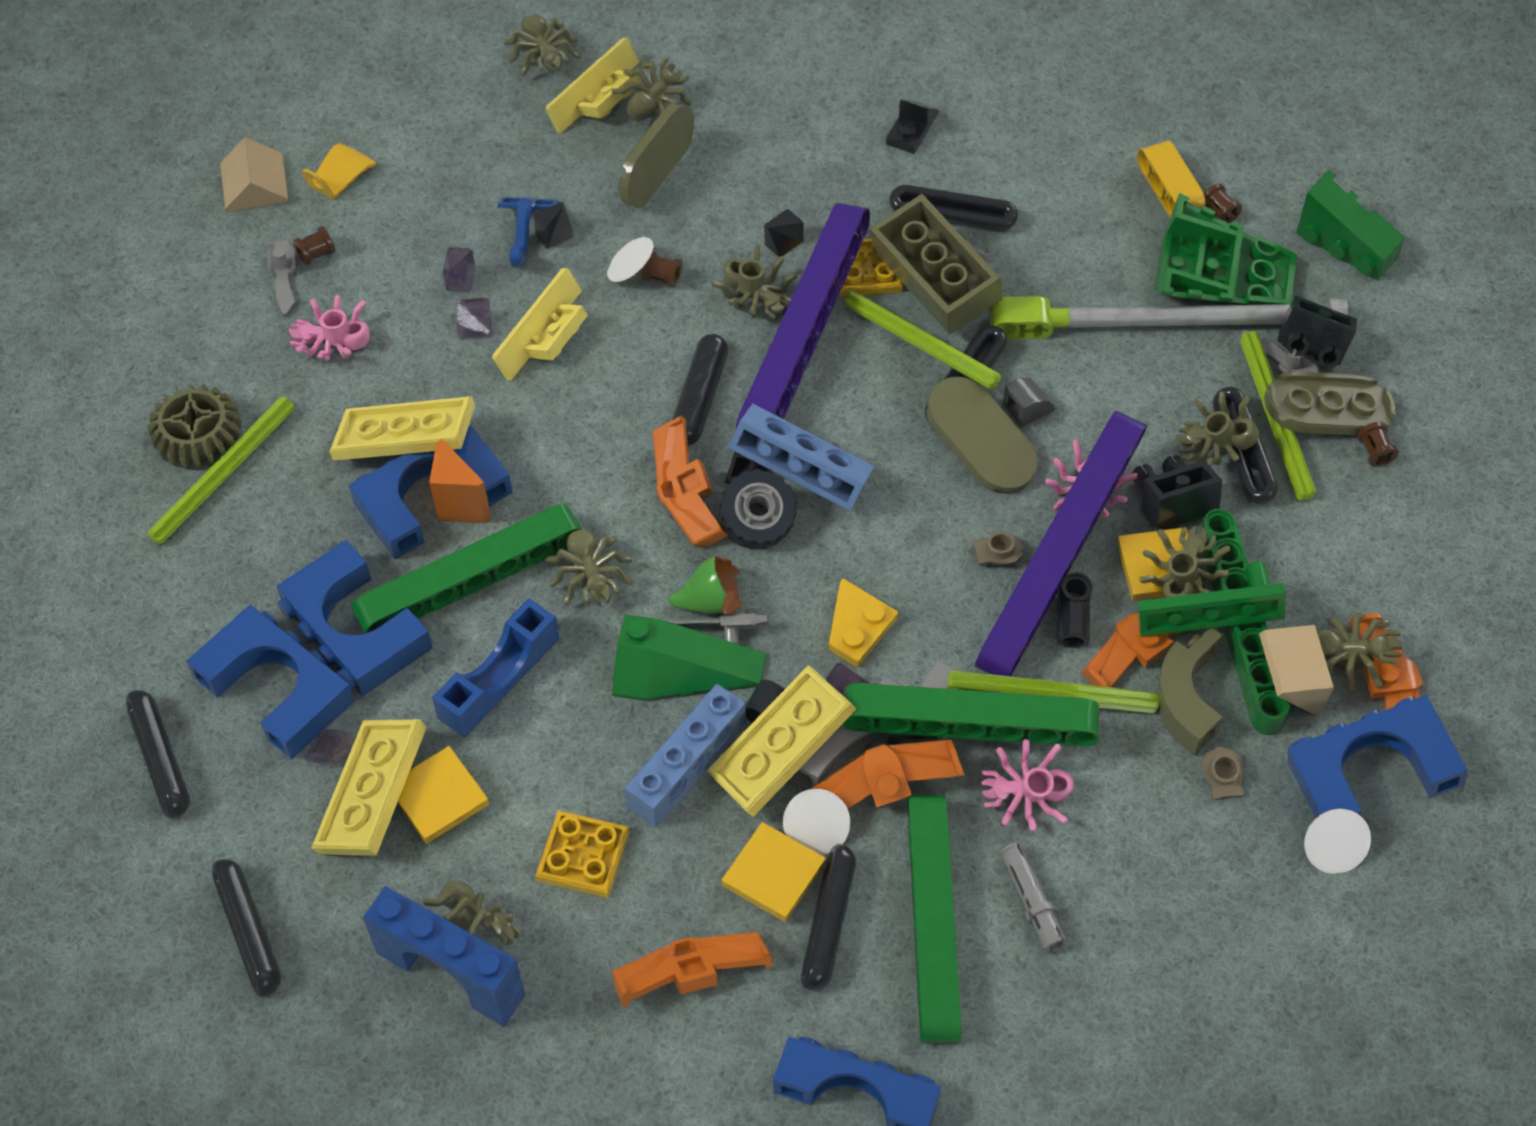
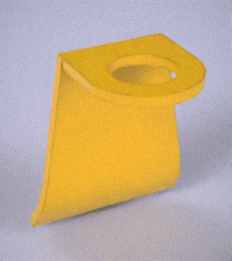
M338 143L328 152L316 173L308 169H303L301 173L308 186L334 200L360 174L368 168L376 166L377 162L351 147Z

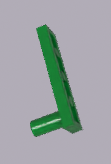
M1254 561L1248 564L1245 569L1250 587L1137 601L1140 636L1285 619V590L1283 583L1272 584L1266 564L1262 561Z

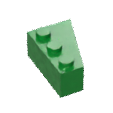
M1328 169L1307 192L1296 234L1300 235L1306 242L1314 243L1326 250L1334 258L1341 259L1352 265L1360 273L1379 280L1399 257L1405 237L1375 210L1370 214L1356 201L1359 196L1352 190L1347 193L1333 180L1336 175Z

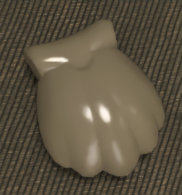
M995 532L983 540H973L972 542L977 553V562L980 566H986L989 563L1010 565L1020 559L1023 554L1024 544L1019 541L1017 536L1007 532Z
M1221 746L1216 747L1214 751H1208L1202 759L1201 767L1207 782L1212 787L1211 797L1218 799L1226 796H1243L1244 792L1241 783L1244 765L1241 756L1236 754L1234 750H1226Z

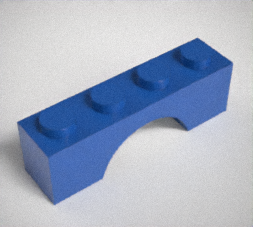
M528 598L505 622L500 640L489 657L472 672L467 674L456 672L432 697L437 718L465 738L560 639L556 616Z
M788 1037L773 1078V1093L808 1105H812L819 1096L834 1088L853 1087L863 1090L880 1104L886 1118V1126H931L941 1092V1086L936 1085L927 1076L913 1074L911 1077L897 1072L896 1068L884 1062L872 1064L860 1060L855 1053L848 1050L838 1049L835 1052L823 1048L819 1042L808 1037H800L799 1039Z

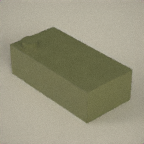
M920 194L869 228L873 251L949 335L1003 299L1001 278L923 194Z

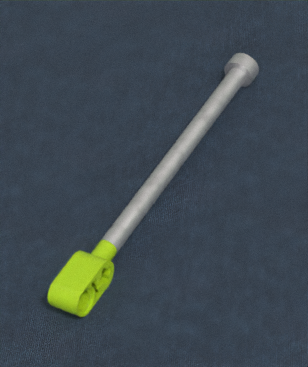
M1042 296L1002 297L1001 301L989 308L990 325L1003 329L1007 335V340L1046 339L1053 333V328L1281 324L1290 304L1051 308L1049 299ZM1327 297L1325 304H1320L1348 315L1345 297Z

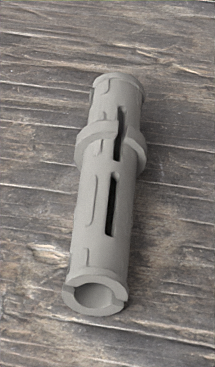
M1015 842L1005 846L999 854L1027 911L1025 917L1028 923L1032 924L1036 929L1046 953L1062 949L1068 941L1055 917L1056 909L1054 904L1048 902L1039 880L1030 865L1023 845Z

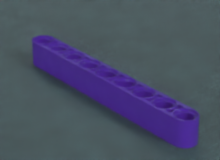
M836 203L739 413L736 429L752 403L782 419L785 418L868 231L870 223V210L868 208L843 203Z
M1117 410L1113 412L981 648L974 665L976 668L988 674L1012 676L1057 595L1062 579L1068 575L1139 446L1147 428L1146 424Z

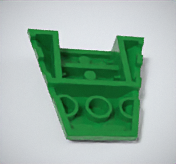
M1179 193L1162 240L1154 290L1164 296L1193 298L1238 305L1291 304L1297 254L1261 235L1255 238L1244 232V226L1234 221L1230 225L1215 217L1214 210L1206 206L1200 209L1188 202L1189 197Z

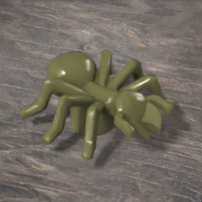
M537 14L525 17L521 25L522 31L516 29L512 39L504 41L506 46L516 44L513 55L508 57L509 63H512L519 57L521 48H529L525 53L524 65L520 72L522 76H525L529 70L531 58L537 61L540 71L544 70L543 62L547 70L552 74V67H555L559 72L561 69L560 56H562L565 63H568V57L565 52L556 49L561 46L567 49L569 55L577 59L581 57V54L574 51L570 42H578V38L570 36L567 29L564 28V23H558L556 18H552L547 28L545 18ZM554 28L555 30H558L553 35L551 34ZM561 35H564V37L566 38V39H562V40H559V41L554 42V41L557 40ZM521 37V38H523L524 40H526V41H528V42H524V41H519V42H517V41H518V38Z
M668 57L660 64L661 79L656 77V68L653 61L641 60L640 63L644 69H650L652 83L640 68L633 71L625 69L623 74L631 78L639 76L644 85L630 82L623 88L612 89L613 95L625 94L631 89L638 90L633 94L627 105V113L634 121H645L657 109H659L660 115L665 109L662 102L679 105L676 100L665 94L680 95L681 102L687 105L691 103V100L686 98L685 89H667L668 85H682L689 79L688 75L680 79L682 76L681 70L673 74L674 64H669L665 68V64L669 61Z
M755 245L754 260L743 261L738 258H730L724 264V281L726 284L719 281H712L711 284L713 287L722 289L726 298L734 297L740 293L744 294L740 300L735 297L728 300V304L734 305L737 310H740L747 300L753 296L752 306L749 311L752 317L757 315L759 299H764L765 315L775 320V314L782 313L784 311L783 305L788 307L792 299L785 294L779 293L786 291L789 283L797 278V274L793 273L787 276L780 286L767 285L776 279L778 269L784 262V258L779 257L774 263L770 275L764 278L765 269L760 262V246Z
M1223 391L1219 392V405L1222 411L1210 414L1201 399H1195L1196 406L1205 418L1204 428L1198 422L1185 421L1184 425L1186 427L1178 429L1180 433L1185 434L1177 435L1176 438L1183 445L1191 446L1179 448L1181 453H1190L1183 458V461L1185 463L1191 460L1204 461L1214 442V457H1209L1206 461L1210 466L1212 464L1220 465L1221 448H1225L1233 461L1237 462L1239 455L1232 446L1237 449L1246 450L1252 447L1259 437L1258 428L1251 419L1247 418L1246 406L1251 397L1245 395L1238 408L1239 417L1234 420L1230 418V412L1226 405L1225 393ZM1204 445L1203 450L1199 455L1193 453L1197 447H1201Z
M1195 525L1188 533L1186 540V528H1182L1179 542L1184 547V550L1176 551L1163 529H1159L1157 534L1161 538L1166 551L1171 555L1169 561L1164 562L1160 560L1155 553L1144 550L1143 555L1151 559L1158 568L1169 569V573L1161 578H1157L1155 575L1142 576L1139 578L1140 583L1152 582L1159 587L1163 585L1164 598L1194 594L1193 587H1195L1198 593L1210 592L1202 587L1198 581L1199 576L1211 582H1216L1220 577H1227L1229 571L1217 570L1214 574L1198 568V566L1217 565L1222 556L1230 551V547L1225 546L1217 550L1213 558L1198 559L1204 552L1213 549L1216 541L1215 535H1212L1209 544L1206 546L1207 533L1204 527L1196 536L1197 527Z
M576 530L567 538L568 552L560 549L556 556H547V563H559L562 558L574 563V566H561L556 578L549 582L550 587H554L562 581L565 573L573 572L576 574V577L569 582L567 595L563 600L565 606L569 605L573 599L576 585L579 582L587 584L582 589L586 604L590 603L588 592L591 593L592 599L599 606H601L600 597H603L608 604L611 597L609 585L612 586L616 595L619 594V589L615 580L607 579L603 575L605 573H616L622 582L629 585L634 584V580L626 576L618 565L603 567L612 558H616L620 563L632 562L630 556H623L618 550H612L605 556H601L605 545L610 547L618 541L616 536H612L610 539L607 536H603L597 546L594 534L588 530Z
M1363 613L1353 616L1352 633L1346 631L1339 619L1329 617L1327 618V623L1332 628L1337 629L1339 634L1329 629L1317 633L1330 676H1332L1333 667L1338 663L1347 672L1349 693L1355 692L1354 670L1359 669L1363 664L1367 667L1376 687L1381 688L1383 686L1372 661L1367 655H1374L1382 663L1393 665L1397 664V660L1394 658L1402 656L1400 652L1393 651L1402 650V644L1394 637H1387L1400 636L1399 630H1384L1381 635L1375 636L1371 642L1369 641L1374 630L1377 627L1384 629L1390 625V620L1385 619L1382 622L1377 619L1372 620L1360 639V623L1363 622L1365 616Z
M449 881L444 885L437 898H426L423 902L425 906L444 905L453 909L450 913L445 914L443 918L472 935H475L479 925L482 923L492 930L504 945H512L514 937L518 939L521 936V932L512 924L513 916L511 914L500 913L502 906L498 903L485 909L482 908L484 893L478 892L475 896L474 890L464 882Z

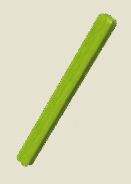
M855 291L848 293L847 298L844 300V305L986 388L994 390L1001 380V375L998 372Z
M1256 331L1245 332L1241 335L1240 344L1296 498L1299 501L1311 500L1314 498L1316 489L1295 432L1278 424L1270 416L1265 406V392L1275 378L1260 337Z
M287 397L279 398L148 530L147 534L150 539L158 545L164 543L294 411V404Z
M956 670L950 671L947 677V689L1087 698L1096 701L1099 704V708L1156 713L1160 706L1159 694L1151 691Z

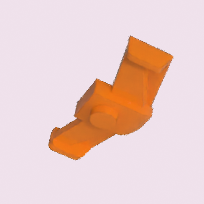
M679 416L652 431L657 476L656 490L661 504L666 506L694 547H706L728 537V533L702 499L713 493L714 490L704 463L699 459L689 463L686 434L687 422L684 417Z
M1138 613L1130 614L1116 624V631L1081 673L1092 685L1113 687L1136 659L1146 668L1170 650L1174 643L1170 637L1182 632L1140 636Z
M1379 613L1364 614V620L1360 623V639L1372 620L1383 621ZM1353 616L1351 617L1350 622H1349V626H1350L1351 630H1352ZM1377 627L1369 641L1371 642L1375 636L1381 635L1384 630H1389V628L1379 629ZM1393 650L1400 652L1402 655L1401 657L1394 658L1397 660L1395 665L1382 663L1374 655H1368L1383 683L1381 688L1376 687L1365 664L1362 668L1371 700L1384 699L1385 710L1395 707L1399 701L1405 698L1415 697L1417 699L1420 697L1423 681L1419 668L1405 657L1402 650Z
M952 739L898 745L881 744L867 749L863 755L811 789H824L834 793L845 803L847 809L872 794L876 808L912 796L907 781L961 777L965 775Z
M759 932L697 938L687 937L672 941L665 947L613 970L612 976L622 1007L625 1008L629 1006L630 1001L674 981L679 994L683 995L716 986L717 974L715 970L759 965H764L765 969L772 968V956Z

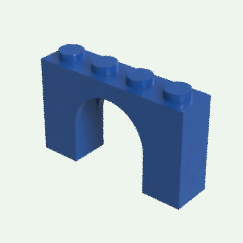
M469 424L462 449L453 450L484 481L488 505L490 506L513 493L510 475ZM435 451L404 454L398 458L391 459L384 466L369 474L360 476L355 482L348 485L354 505L394 559L425 543L421 526L404 504L403 498L407 490L415 482L431 475Z
M345 540L278 584L276 587L281 600L277 604L288 619L294 617L299 622L297 627L307 642L310 643L314 640L319 645V648H317L318 653L325 659L327 665L330 666L334 663L344 673L342 676L350 685V688L355 687L362 696H365L433 647L428 630L408 608L377 629L366 634L347 635L334 630L328 625L329 615L335 605L372 580L367 562Z
M252 605L246 607L186 660L193 678L217 698L247 671L256 666L278 663L295 670L298 673V681L293 692L260 722L267 740L291 760L355 702L350 685L342 676L344 673L339 670L333 672L327 667V662L318 652L314 650L311 652L307 651L302 647L301 640L292 631L288 630L285 633L278 627V623L267 611L260 613Z
M1427 695L1417 699L1415 697L1405 698L1399 701L1393 708L1383 712L1380 710L1371 711L1365 714L1359 721L1349 725L1345 723L1337 724L1328 729L1323 735L1315 738L1303 737L1295 741L1288 748V764L1315 818L1333 809H1347L1361 816L1362 811L1343 775L1342 768L1350 756L1367 747H1387L1404 755L1415 769L1429 798L1464 786L1468 771Z
M387 886L383 888L363 916L376 954L407 972L419 956L432 961L453 976L467 992L472 1009L503 1027L526 995L517 959Z

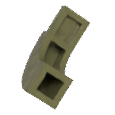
M1209 628L1202 636L1196 634L1186 647L1179 641H1176L1164 659L1156 692L1159 694L1160 702L1158 712L1164 726L1170 735L1194 756L1218 733L1223 717L1198 696L1192 684V677L1218 652L1222 635L1214 628Z

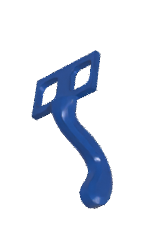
M503 197L498 202V208H510L517 211L515 245L509 252V260L512 267H522L526 261L530 216L536 210H543L558 204L559 200Z

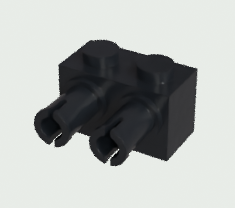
M1294 295L1279 328L1277 342L1282 343V346L1290 354L1293 353L1294 349L1296 350L1295 356L1308 353L1313 355L1323 367L1327 364V368H1334L1341 364L1356 333L1357 318Z
M1175 454L1173 455L1175 461L1169 456L1162 463V470L1165 473L1156 475L1148 464H1143L1145 471L1140 465L1133 470L1132 473H1137V478L1133 481L1143 491L1141 511L1157 531L1205 517L1209 511L1220 509L1222 479L1205 460L1186 466L1182 458Z

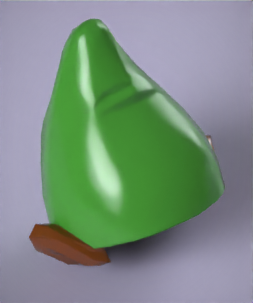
M718 556L709 558L698 566L682 588L670 594L668 597L669 603L674 607L700 614H732L743 604L739 600L735 578L740 571L735 565H732V561L728 558L721 559Z

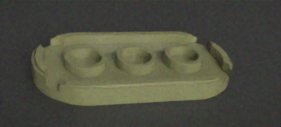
M675 103L667 106L627 155L623 163V169H626L625 177L620 176L618 183L620 198L624 203L636 208L646 205L688 150L694 131V116L688 106Z
M1284 372L1271 382L1264 396L1265 406L1270 416L1281 426L1300 433L1357 435L1364 426L1374 422H1384L1388 428L1397 412L1395 399L1386 387L1382 389L1376 385L1378 381L1373 378L1356 374Z
M950 377L937 383L928 397V408L926 409L928 421L933 429L984 487L993 491L998 489L1004 491V493H1014L1023 489L1034 476L1038 464L1037 454L1031 442L991 395L977 382L964 377Z

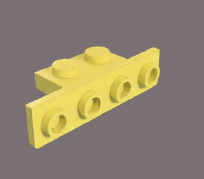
M628 38L620 39L546 106V112L558 133L565 131L581 115L603 118L609 115L612 108L619 101L627 98L633 90L631 89L625 94L613 95L612 89L623 88L630 82L640 83L638 76L631 78L623 74L625 69L631 71L640 63Z
M562 268L492 355V359L505 379L512 381L529 358L553 361L588 316L583 306L572 305L582 290L568 268Z

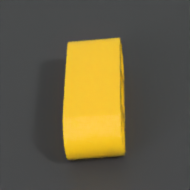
M1168 140L1138 150L1137 161L1139 168L1169 217H1171L1179 193L1189 197L1188 202L1200 209L1206 206L1205 197L1200 186L1171 141Z

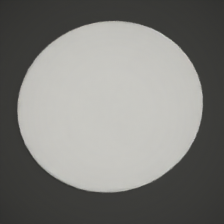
M640 237L622 247L613 257L607 271L609 280L621 282L636 274L650 258L653 251V241L648 237Z
M809 789L799 793L789 802L783 816V828L786 836L823 856L829 854L833 846L843 844L850 830V815L845 803L834 793L824 789Z
M1347 809L1327 811L1319 815L1306 832L1304 847L1307 858L1312 865L1323 872L1330 874L1348 872L1357 867L1368 854L1371 844V833L1366 821L1359 814Z

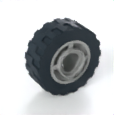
M754 469L751 472L747 470L742 472L740 476H735L724 489L719 508L720 524L728 533V537L735 540L736 544L741 547L743 545L749 547L748 549H766L770 545L780 543V540L785 538L792 528L797 513L795 506L797 501L796 497L792 494L793 489L784 482L785 479L780 475L778 477L768 470L767 472L761 471V469ZM759 503L765 507L767 513L763 516H756L750 512L749 506Z

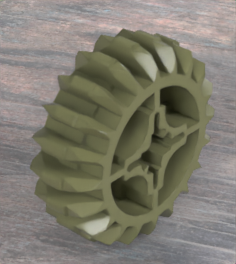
M204 383L199 389H195L190 384L186 391H181L176 387L175 395L169 396L164 394L165 403H155L156 412L149 414L150 424H148V432L151 437L152 446L158 451L159 456L163 460L168 459L173 466L181 463L187 469L191 462H194L195 466L200 469L202 461L206 460L213 465L214 457L217 455L221 457L226 454L225 449H229L235 444L234 440L240 438L241 419L238 415L239 412L236 404L231 401L227 393L221 394L217 387L209 390Z

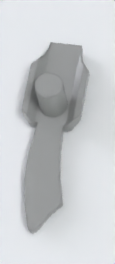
M289 240L274 241L273 246L267 250L268 271L272 276L276 277L275 291L277 302L282 315L286 316L296 303L289 282V276L296 269L295 248L290 245Z
M1242 330V334L1245 332L1249 333L1250 331ZM1259 335L1267 358L1279 364L1278 368L1281 372L1319 373L1317 364L1305 355L1295 356V349L1292 354L1289 351L1287 354L1276 344Z
M727 614L726 616H720V618L667 620V622L682 627L721 625V629L725 630V640L739 644V630L756 629L759 626L767 625V615Z

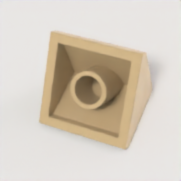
M244 137L220 162L226 212L289 202L284 161L281 152Z
M1315 625L1269 629L1260 632V640L1277 696L1313 715L1321 714L1334 686Z

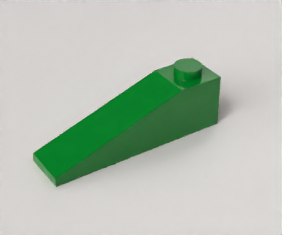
M624 614L617 643L612 696L641 701L660 700V697L680 694L681 697L693 696L695 692L710 691L716 684L727 691L757 687L760 680H762L766 653L664 620Z

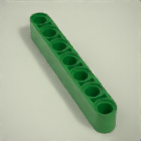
M558 504L362 594L353 602L352 611L365 634L377 629L406 608L417 619H420L545 560L547 556H554L560 549L567 550L568 536L576 530L583 529L568 505Z
M1223 509L1209 511L1202 525L1207 533L1206 546L1209 544L1212 535L1216 536V541L1211 551L1204 552V559L1213 558L1217 550L1225 546L1230 547V551L1222 556L1217 565L1207 566V570L1211 574H1214L1217 570L1229 571L1227 577H1220L1218 581L1211 582L1213 591L1250 587L1245 571L1248 561L1233 515ZM1266 622L1224 626L1251 724L1258 733L1263 735L1277 734L1283 727L1290 707L1288 701L1278 697L1260 640L1259 633L1268 630ZM1247 649H1253V650H1255L1257 653L1250 652V651H1248ZM1255 679L1262 680L1267 684H1261ZM1264 711H1271L1276 716L1268 715Z
M853 683L847 685L844 689L843 696L856 710L842 725L852 731L1018 743L1028 739L1033 744H1060L1062 746L1076 747L1092 746L1099 741V704L1087 698Z
M912 795L907 800L920 1042L960 1043L961 1013L946 795Z

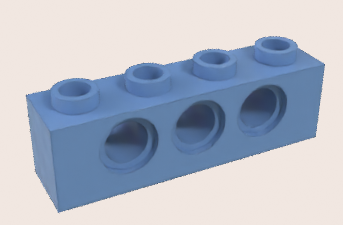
M753 403L740 420L728 447L849 511L853 508L874 468L873 465Z
M716 684L624 788L627 808L656 828L746 724V703Z

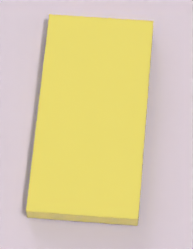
M469 396L346 409L329 451L333 461L432 452L435 451L436 443L441 439L452 449H462L475 408L473 398Z
M808 665L717 759L707 772L746 812L754 817L851 716L856 708Z
M420 719L363 720L311 847L317 854L377 856L427 728Z

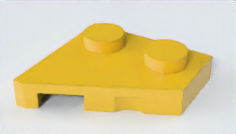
M843 578L839 584L829 639V650L858 668L896 622L899 612Z

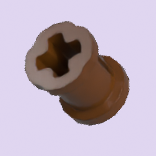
M1215 184L1205 191L1206 207L1214 210L1217 218L1231 223L1242 212V205L1238 201H1233L1226 194V189L1222 184Z
M323 226L317 228V232L303 239L296 238L293 240L294 247L305 265L311 264L312 259L326 252L330 254L335 252L333 241Z
M652 252L650 258L643 266L642 278L645 280L653 278L667 282L669 287H675L681 276L682 260L678 258L674 259V261L658 257L656 252Z
M1384 422L1368 424L1357 433L1358 441L1365 445L1369 453L1368 461L1372 467L1391 463L1397 458L1399 453L1397 447L1391 445L1386 434L1388 428Z

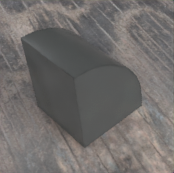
M1021 378L1005 385L1003 405L1021 427L1055 411L1052 402L1034 380Z

